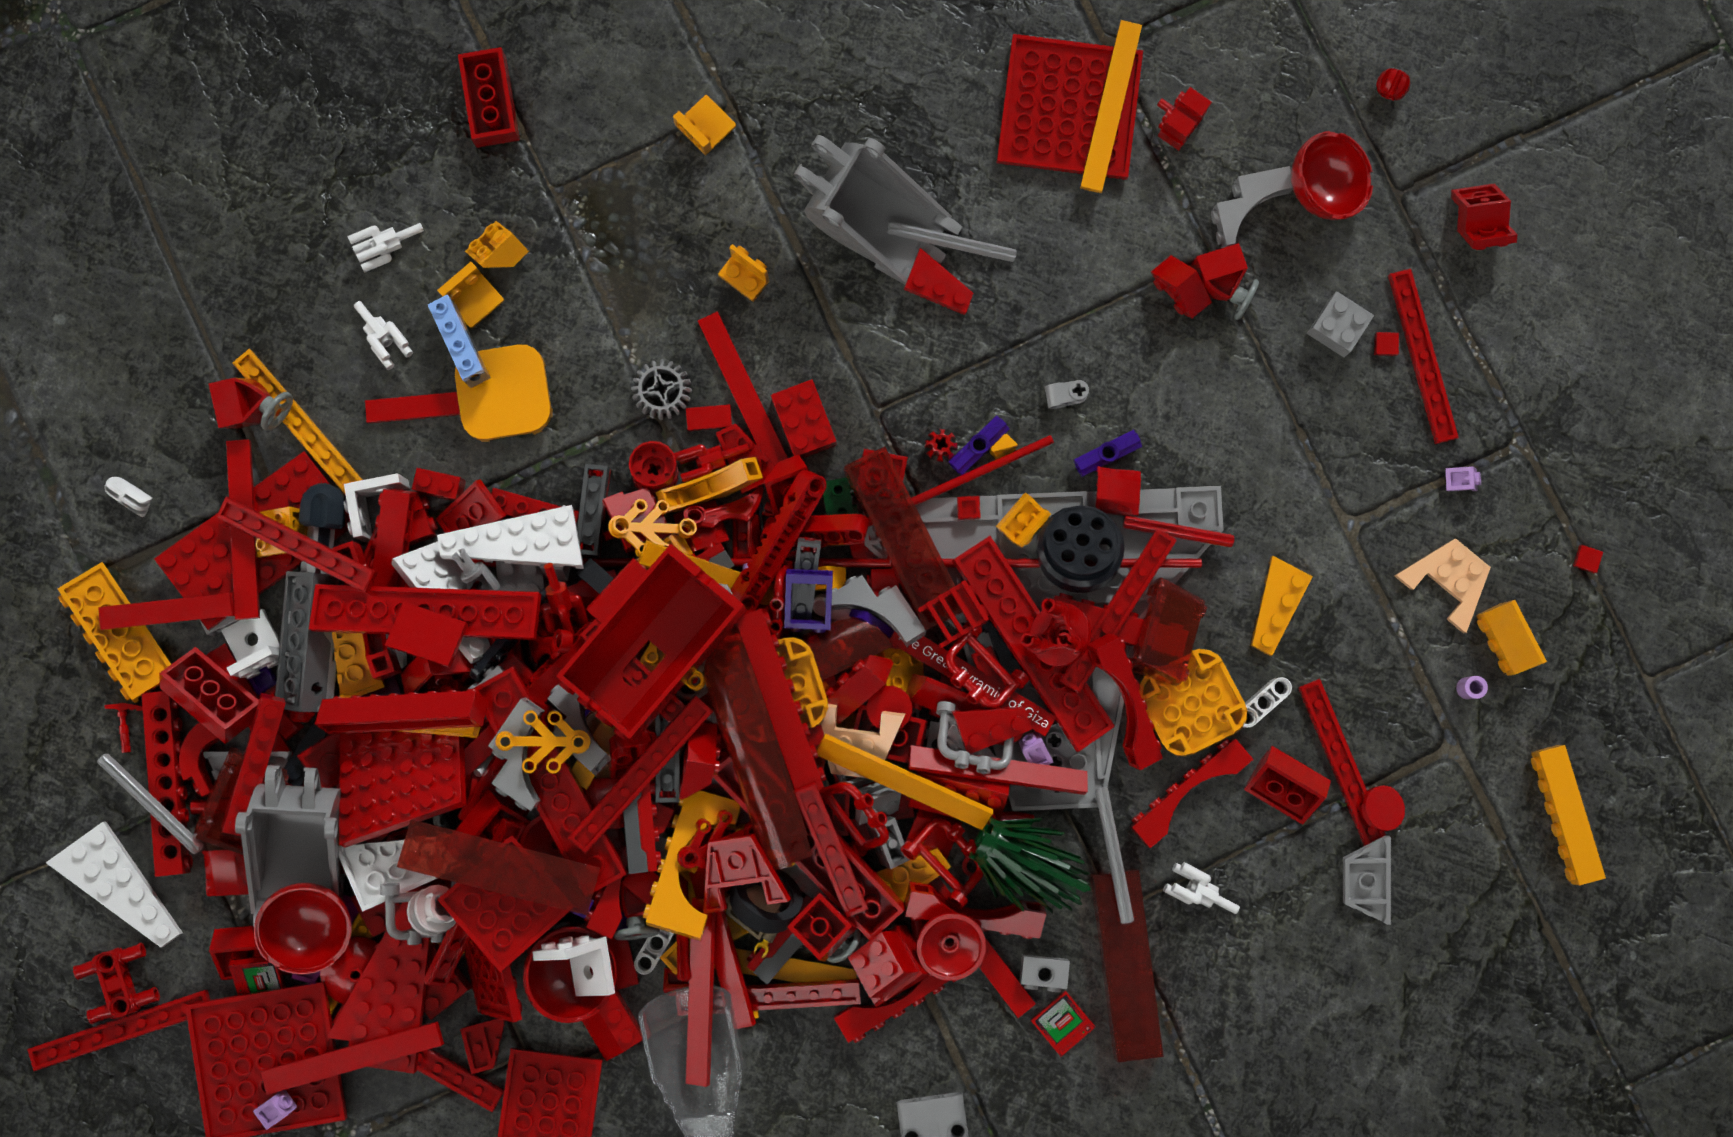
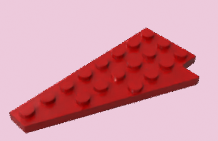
M423 884L408 892L420 891L432 885ZM402 902L395 914V926L401 931L413 928L407 916L408 902ZM386 930L329 1032L328 1038L349 1041L348 1046L422 1026L427 986L423 979L429 969L431 937L422 938V943L419 945H408L407 940H396ZM419 1052L368 1067L414 1074L417 1072Z

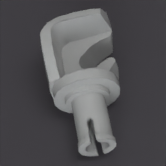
M464 548L458 550L460 556L457 552L452 555V559L463 570L460 579L466 583L467 589H470L475 581H480L476 590L499 591L500 584L483 562L474 563Z

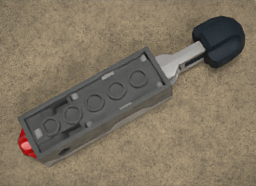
M327 483L313 485L303 494L300 503L299 522L301 525L308 527L307 537L329 548L334 546L335 529H342L345 526V497L340 489ZM304 561L301 562L300 572L286 571L275 692L276 697L285 699L284 709L289 711L290 719L293 722H309L319 711L322 699H332L334 697L337 675L332 632L309 630L315 584L345 585L343 581Z

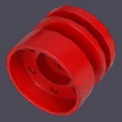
M648 441L640 444L633 450L629 458V469L634 485L638 490L647 487L649 492L657 497L656 492L676 486L679 471L674 452L669 446L657 441ZM655 470L658 472V475H654L652 471Z

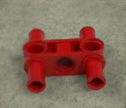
M138 943L125 949L115 948L95 955L91 961L73 967V973L77 980L97 973L105 998V1005L87 1010V1019L90 1024L107 1018H121L138 1012L141 1006L160 1000V994L156 987L136 993L127 962L146 956V948L143 943ZM108 956L112 957L113 959V965L111 967L107 964ZM121 1000L127 1004L125 1011L120 1007Z

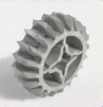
M663 359L660 361V366H657L656 362L652 361V368L649 369L647 364L644 365L645 373L640 370L637 371V374L641 377L640 379L633 378V382L638 386L631 387L633 392H637L632 398L636 401L639 400L636 404L637 408L644 407L642 409L644 415L650 411V418L652 419L655 418L657 413L659 420H663L664 414H667L668 419H672L670 412L674 411L676 415H680L677 408L679 406L682 409L687 408L683 401L690 402L691 400L689 396L685 395L692 393V389L686 387L691 384L690 379H685L688 375L686 371L680 373L682 369L680 365L673 369V361H670L667 366H665ZM661 373L672 375L678 382L664 381ZM654 376L655 382L653 386L644 391L647 381ZM659 380L662 386L665 389H667L664 393L665 399L663 398L662 394H660V392L657 391L659 390L658 387L660 386ZM680 388L677 398L669 404L671 393L676 392V389ZM645 398H659L663 406L652 405Z

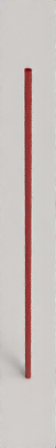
M1051 435L874 514L868 517L869 527L1054 443ZM797 550L790 552L787 558L795 561Z

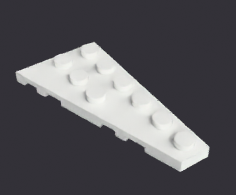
M107 822L100 823L46 862L159 947L166 946L183 933Z
M451 835L361 843L346 848L338 846V857L362 912L385 902V896L380 895L381 884L399 883L400 893H405L466 866L455 860L444 846V843Z

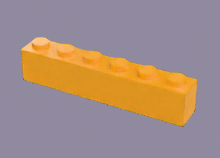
M1555 745L1531 752L1533 757L1531 758V764L1539 777L1538 787L1544 793L1546 800L1544 803L1545 810L1551 816L1553 823L1551 824V830L1559 842L1558 853L1564 859L1566 865L1564 871L1567 880L1573 885L1580 886L1605 879V873L1566 746Z

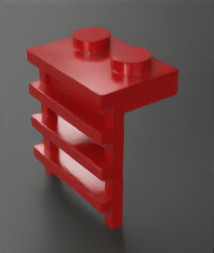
M966 580L917 609L919 613L928 609L947 640L939 644L941 649L978 626L985 625L989 620L987 609L983 604L980 605L974 588L968 585ZM949 595H952L970 624L964 630L944 599ZM938 602L941 603L958 631L952 637L933 607Z

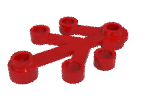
M721 810L717 814L718 823L708 842L715 839L754 834L757 840H760L764 835V830L755 821H750L745 824L744 829L722 837L727 825L732 822L733 816L729 811ZM725 814H728L727 819L725 821H722V817ZM701 818L696 822L695 827L697 831L690 845L682 847L677 854L678 863L686 869L696 866L706 869L707 860L702 857L707 855L708 842L703 846L700 845L705 834L710 832L712 826L707 819ZM706 823L705 829L701 830V825ZM754 826V831L749 833V830ZM688 853H691V857L689 859H685L686 855Z

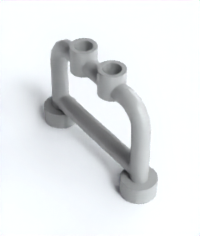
M947 701L937 703L936 713L940 716L937 739L938 749L944 757L955 760V767L966 769L969 764L977 766L976 771L978 773L988 774L991 769L1001 770L1010 764L1014 737L1004 741L1003 757L999 761L992 760L988 756L970 755L967 751H953L947 746L949 724L956 725L951 712L955 710L956 706Z
M463 877L451 878V887ZM384 883L380 885V895L385 896L386 929L391 937L396 940H407L408 945H419L422 943V938L431 937V942L433 943L442 942L447 931L441 932L438 935L426 936L418 933L413 928L401 931L395 926V903L409 902L412 896L419 891L400 893L399 883Z

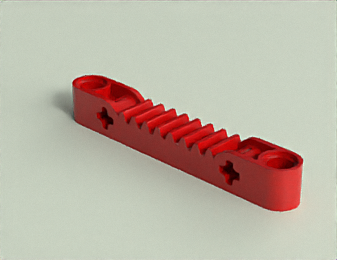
M809 470L799 472L784 497V507H780L781 514L775 516L776 522L770 524L772 529L766 531L767 538L761 540L763 545L756 548L757 554L752 555L753 562L747 564L748 568H745L739 574L730 589L733 596L745 605L747 609L745 614L757 609L825 492L826 480L823 476Z

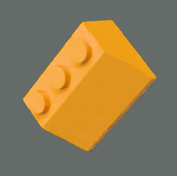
M1516 600L1500 603L1476 615L1480 630L1485 632L1489 639L1487 641L1489 648L1492 652L1496 653L1499 659L1498 665L1507 676L1518 674L1547 662Z

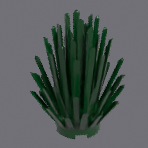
M990 817V824H986L983 830L980 829L974 841L977 846L975 852L970 851L969 858L978 863L995 898H997L998 894L994 884L1002 896L1006 894L1011 903H1014L1023 912V905L1011 890H1015L1020 896H1023V892L1019 889L1021 888L1052 914L1053 909L1047 905L1044 899L1058 909H1062L1061 905H1063L1070 911H1072V907L1063 902L1061 897L1082 905L1081 898L1076 895V889L1087 892L1091 888L1088 886V882L1075 874L1082 873L1088 875L1090 873L1061 860L1068 859L1079 864H1084L1085 862L1080 860L1079 858L1081 857L1045 844L1051 843V840L1041 838L1042 836L1038 835L1063 836L1064 832H1058L1059 830L1052 828L1030 827L1034 822H1040L1042 818L998 821Z

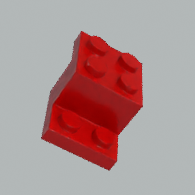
M1495 183L1451 190V199L1459 206L1457 232L1472 249L1484 250L1491 246L1504 247L1511 243H1517L1518 234L1509 226L1511 200Z

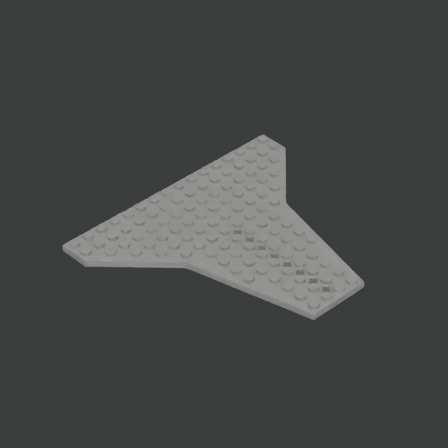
M1221 486L1140 490L1138 518L1222 533L1224 529ZM1097 491L1031 493L1029 495L1043 509L1051 513L1050 518L1056 512L1068 507H1095ZM1023 494L980 496L981 519L958 520L957 497L932 498L868 527L864 543L877 558L955 559L988 536H991L1005 559H1037V543L1042 528L1036 531L1029 544L1019 547L1013 544L996 527ZM907 499L863 500V515L868 518ZM1107 514L1118 525L1123 535L1125 546L1123 559H1138L1154 533L1124 528L1123 520L1125 516ZM1077 520L1068 521L1073 526L1079 525ZM1098 524L1091 525V527L1095 530L1102 529V527ZM1059 535L1054 537V539L1058 542H1062L1065 540L1062 536ZM1174 537L1177 541L1165 559H1198L1211 544ZM1084 540L1076 541L1080 546L1088 545ZM1106 544L1099 545L1102 550L1110 549ZM1070 556L1062 557V559H1072ZM888 567L889 569L898 568V577L926 603L964 581L957 568ZM1041 568L1012 569L1041 612L1043 600L1046 598L1049 600L1050 598L1053 599L1055 595L1059 596V593L1073 596L1072 600L1081 602V599L1095 602L1094 606L1103 608V605L1109 604L1131 568H1120L1110 583L1101 589L1088 593H1074L1057 587L1046 578ZM1159 568L1132 612L1139 614L1138 618L1144 619L1189 568ZM952 595L944 598L958 622L966 623L967 619ZM941 603L934 604L935 611L955 628ZM980 634L977 640L984 648L992 646L996 655L989 634ZM966 643L963 649L967 663L976 668L971 654L976 651ZM1126 645L1125 652L1127 658L1132 662L1134 647ZM1096 667L1086 683L1115 727L1079 752H1076L1057 721H1055L1054 725L1052 724L1045 737L1041 735L1052 760L1053 757H1057V760L1062 762V765L1058 767L1087 771L1088 792L1086 795L1060 791L1055 793L1053 790L1010 784L1008 799L1012 811L1098 807L1095 791L1100 787L1108 788L1124 699L1118 686L1103 670ZM1030 680L1024 688H1017L1015 690L1021 696L1050 712ZM1027 731L1023 734L1021 738H1023L1026 734L1034 733L1035 731ZM1052 734H1056V738L1061 740L1060 743L1056 744V747H1052V743H1048V739L1052 737ZM1015 742L1013 744L1011 760L1027 762L1019 742ZM992 745L996 758H1002L1004 745Z

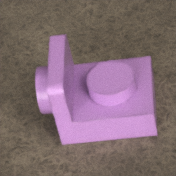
M1475 467L1446 468V491H1478L1477 485H1481V474L1477 472Z
M1037 732L1028 733L1018 740L1027 762L1043 765L1053 763L1041 735Z
M282 1090L257 1107L253 1112L267 1130L297 1108V1105L287 1091Z

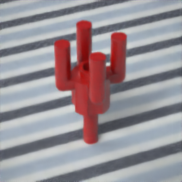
M748 443L722 451L720 445L707 449L703 444H699L675 452L674 455L676 461H679L681 465L696 460L697 469L680 474L684 483L727 466L726 459L750 452Z
M547 563L544 565V569L550 584L545 588L548 602L540 606L548 633H554L557 630L552 613L559 615L563 630L571 631L574 635L569 612L573 606L575 607L579 623L585 624L588 622L581 596L578 594L570 596L566 583L558 581L553 563Z

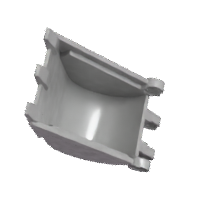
M817 135L811 147L830 167L824 178L816 176L807 168L802 167V164L798 166L794 173L798 181L813 195L804 210L807 218L834 240L876 263L874 268L904 285L920 248L941 264L946 256L944 252L935 247L934 244L888 234L889 222L940 233L947 231L958 236L963 227L953 220L952 216L884 153L886 148L877 140L868 138L865 145L844 143L840 149L827 138Z
M268 765L265 772V784H258L255 787L247 812H238L235 831L236 834H241L253 924L259 909L267 898L277 890L291 884H319L329 888L343 900L345 874H341V861L338 857V846H341L339 845V802L341 789L322 788L317 768H304V786L285 785L281 766Z

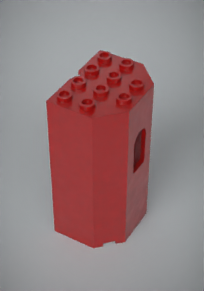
M670 543L557 674L556 677L561 680L558 685L572 695L575 693L579 695L577 701L585 708L593 712L597 710L598 712L595 716L604 724L610 727L615 726L614 732L623 740L628 741L631 739L636 742L746 613L747 609L742 602ZM650 641L666 656L642 684L630 686L624 681V669L646 643Z

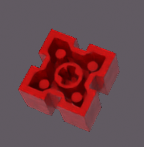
M1189 87L1186 93L1182 91L1178 95L1174 105H1171L1163 98L1157 104L1158 107L1166 112L1158 126L1161 129L1158 137L1178 151H1180L1189 136L1201 122L1212 103L1191 87Z

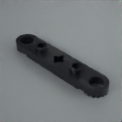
M545 588L539 591L542 594L540 606L548 602ZM496 639L482 655L483 659H480L479 662L477 661V665L474 664L475 668L471 669L470 677L477 683L481 682L484 679L483 674L492 666L495 668L498 664L503 663L507 659L509 651L520 639Z

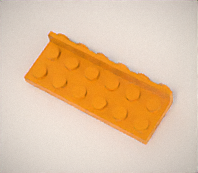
M103 562L57 588L61 594L58 599L65 608L70 607L73 612L70 617L77 627L82 625L86 631L83 633L84 638L89 645L94 643L98 649L95 652L96 656L102 664L105 662L110 667L107 671L114 682L119 680L123 686L119 690L127 701L131 699L134 703H137L142 693H148L160 685L159 673L170 666L171 663L146 625L100 630L98 607L131 604Z

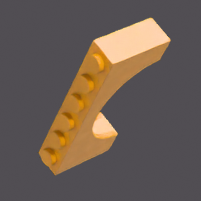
M700 790L685 799H680L679 806H682L679 815L675 814L671 827L675 828L673 837L668 836L664 849L668 851L665 860L661 859V865H659L657 870L658 873H661L658 882L654 881L650 895L654 897L651 905H646L643 918H646V925L699 941H701L708 917L692 907L682 893L679 884L680 864L677 861V854L682 847L690 845L697 831L695 825L699 819H707L711 823L712 830L715 829L718 823V812L727 810L733 816V820L727 825V828L735 829L742 808L735 800ZM725 814L722 817V821H725L727 819L728 814ZM706 823L701 825V830L705 829Z

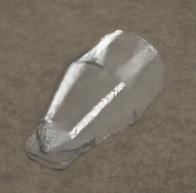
M713 986L710 1085L707 1087L686 1084L689 987L675 989L648 1002L638 1014L652 1082L660 1089L663 1094L662 1099L665 1104L670 1106L674 1113L673 1118L685 1137H735L734 1130L744 1070V1056L731 994L725 988Z

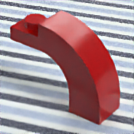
M199 722L190 730L183 741L179 755V767L183 781L194 780L193 787L196 793L201 795V797H209L217 793V790L206 769V759L203 753L209 751L220 739Z

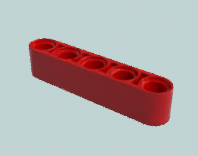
M862 514L810 516L799 536L821 539V546L861 544L866 538L870 522ZM775 517L766 520L760 541L767 538L766 531L772 529L770 524L776 522ZM797 538L796 542L794 543L793 547H797V545H798V538Z

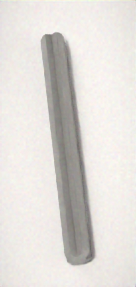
M889 222L887 233L890 235L1014 262L1017 254L1015 249L896 222Z
M103 754L98 759V764L192 854H197L203 848V844L109 754Z
M1100 787L1096 789L1095 793L1120 920L1122 924H1129L1134 921L1109 791L1107 787Z

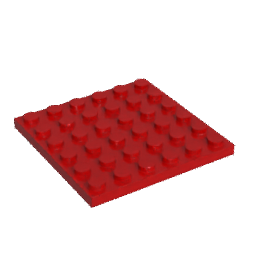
M1013 34L996 163L1083 174L1114 47ZM1136 49L1106 174L1108 178L1128 179L1143 50Z
M456 679L450 683L443 684L442 687H435L429 691L438 693L447 692L448 690L463 691V683ZM402 731L340 733L339 789H341V797L339 802V845L346 848L466 806L464 737Z
M320 981L185 1005L206 1137H250L347 1119L341 1074L286 1089L287 1093L296 1103L297 1108L267 1130L253 1112L257 1107L278 1093L266 1094L261 1071L337 1050L335 1039L328 1038L333 1024L329 998L324 982Z

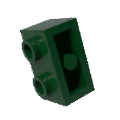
M847 477L826 481L823 498L827 515L859 514L857 504L852 505L851 496H855L853 482L848 483Z

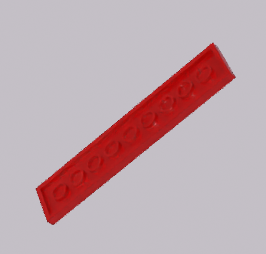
M988 536L953 559L952 562L967 584L974 588L980 605L983 604L987 609L989 619L1028 676L1051 714L1056 717L1055 720L1076 752L1081 751L1114 728L1115 725L1087 683L1078 694L1059 681L1069 665L1063 667L1048 665L1042 662L1029 648L1022 646L1023 643L1020 642L1021 636L1024 633H1030L1033 621L1040 611L992 537Z
M315 584L309 630L315 632L390 634L403 602L468 623L469 625L464 637L536 640L542 594L525 591L372 586L369 593H366L351 585Z
M514 666L473 688L478 690L489 701L485 716L495 734H497L520 699L526 697L534 703ZM541 716L539 720L547 727L543 717ZM535 729L531 736H541ZM528 746L527 758H530L541 746ZM556 746L536 765V770L529 773V778L535 792L541 799L536 808L584 896L587 897L627 875L628 872L606 832L586 854L567 839L570 833L593 808L567 761L561 764V768L557 773H550L547 770L546 762L551 758H555L561 752L560 748ZM528 761V770L532 769L534 764ZM555 761L549 764L551 770H555L558 767V763Z

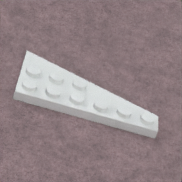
M572 505L437 535L439 552L442 559L453 560L452 555L457 552L460 556L458 550L464 548L471 559L483 560L484 562L504 561V563L535 566L553 563L555 567L575 566L578 569H584Z
M438 541L395 557L392 560V566L410 588L467 589L466 583L460 579L462 570L456 561L441 558ZM463 637L459 650L473 664L483 659L482 655L489 649L490 644L488 638Z

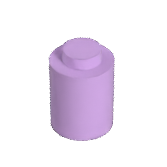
M1470 676L1460 679L1456 689L1458 695L1463 699H1478L1487 693L1488 685L1482 677Z

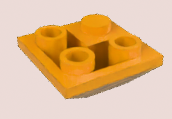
M495 221L485 228L484 233L478 239L473 240L469 244L465 252L483 268L514 267L529 251L513 233Z

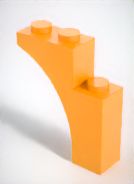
M756 457L745 458L703 477L661 489L656 492L658 501L665 500L669 503L667 513L685 510L690 505H701L711 499L727 497L762 479L763 476ZM660 505L661 510L664 511V510H665L664 506H663V505Z

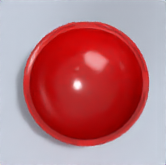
M1325 131L1308 139L1298 150L1292 164L1291 182L1296 198L1311 214L1327 220H1343L1358 214L1368 204L1373 191L1370 173L1373 171L1366 153L1354 139L1344 133Z
M296 883L277 890L263 903L254 923V939L262 957L278 967L279 970L292 974H311L324 970L334 964L345 952L352 932L351 917L343 900L329 888L315 883Z
M563 927L545 934L531 948L524 963L523 985L528 1000L540 1014L556 1022L574 1023L586 1020L598 1013L609 997H611V995L576 996L570 959L533 960L532 951L541 949V944L555 942L557 944L559 943L558 939L570 936L573 938L589 936V938L593 937V939L601 938L596 933L581 927ZM608 946L615 988L617 968L614 955Z

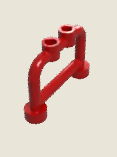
M787 557L776 575L774 594L769 604L773 612L772 625L768 627L771 635L776 633L778 640L789 638L791 631H787V628H784L786 570L795 569V564Z
M967 621L966 624L962 627L963 630H964L965 628H967V627L970 626V624L968 623V621ZM978 626L958 638L946 653L945 662L947 668L953 674L950 679L951 683L957 688L964 686L969 691L966 698L970 703L976 705L979 702L987 709L1000 708L1017 688H1024L1029 682V678L1019 669H1015L1010 675L977 640L982 633L981 626ZM966 643L1007 684L1006 688L993 701L985 696V691L980 686L975 685L969 679L970 676L965 670L960 669L955 664V656Z
M839 782L818 789L823 802L828 804L853 838L849 845L860 857L865 856L869 849L887 843L889 839V831L885 826L887 816L882 811L876 813L873 810L874 799L871 794L866 793L862 795L856 786L848 782ZM842 791L848 792L854 798L855 807L858 810H863L868 817V825L871 828H876L880 836L865 840L832 795Z
M933 819L912 842L906 841L900 850L905 857L912 861L921 855L953 888V892L948 896V900L955 908L962 910L968 903L967 895L983 877L978 863L974 861L976 871L963 886L923 843L936 828L940 827L946 832V836L951 841L958 844L966 857L969 858L970 851L975 852L977 846L974 843L975 840L970 839L967 842L962 835L965 830L960 824L954 823L951 825L945 819Z

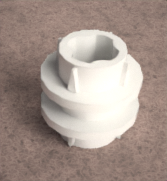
M432 885L412 896L408 902L407 916L411 927L418 933L426 936L438 935L455 925L456 921L437 900L449 888L441 885Z

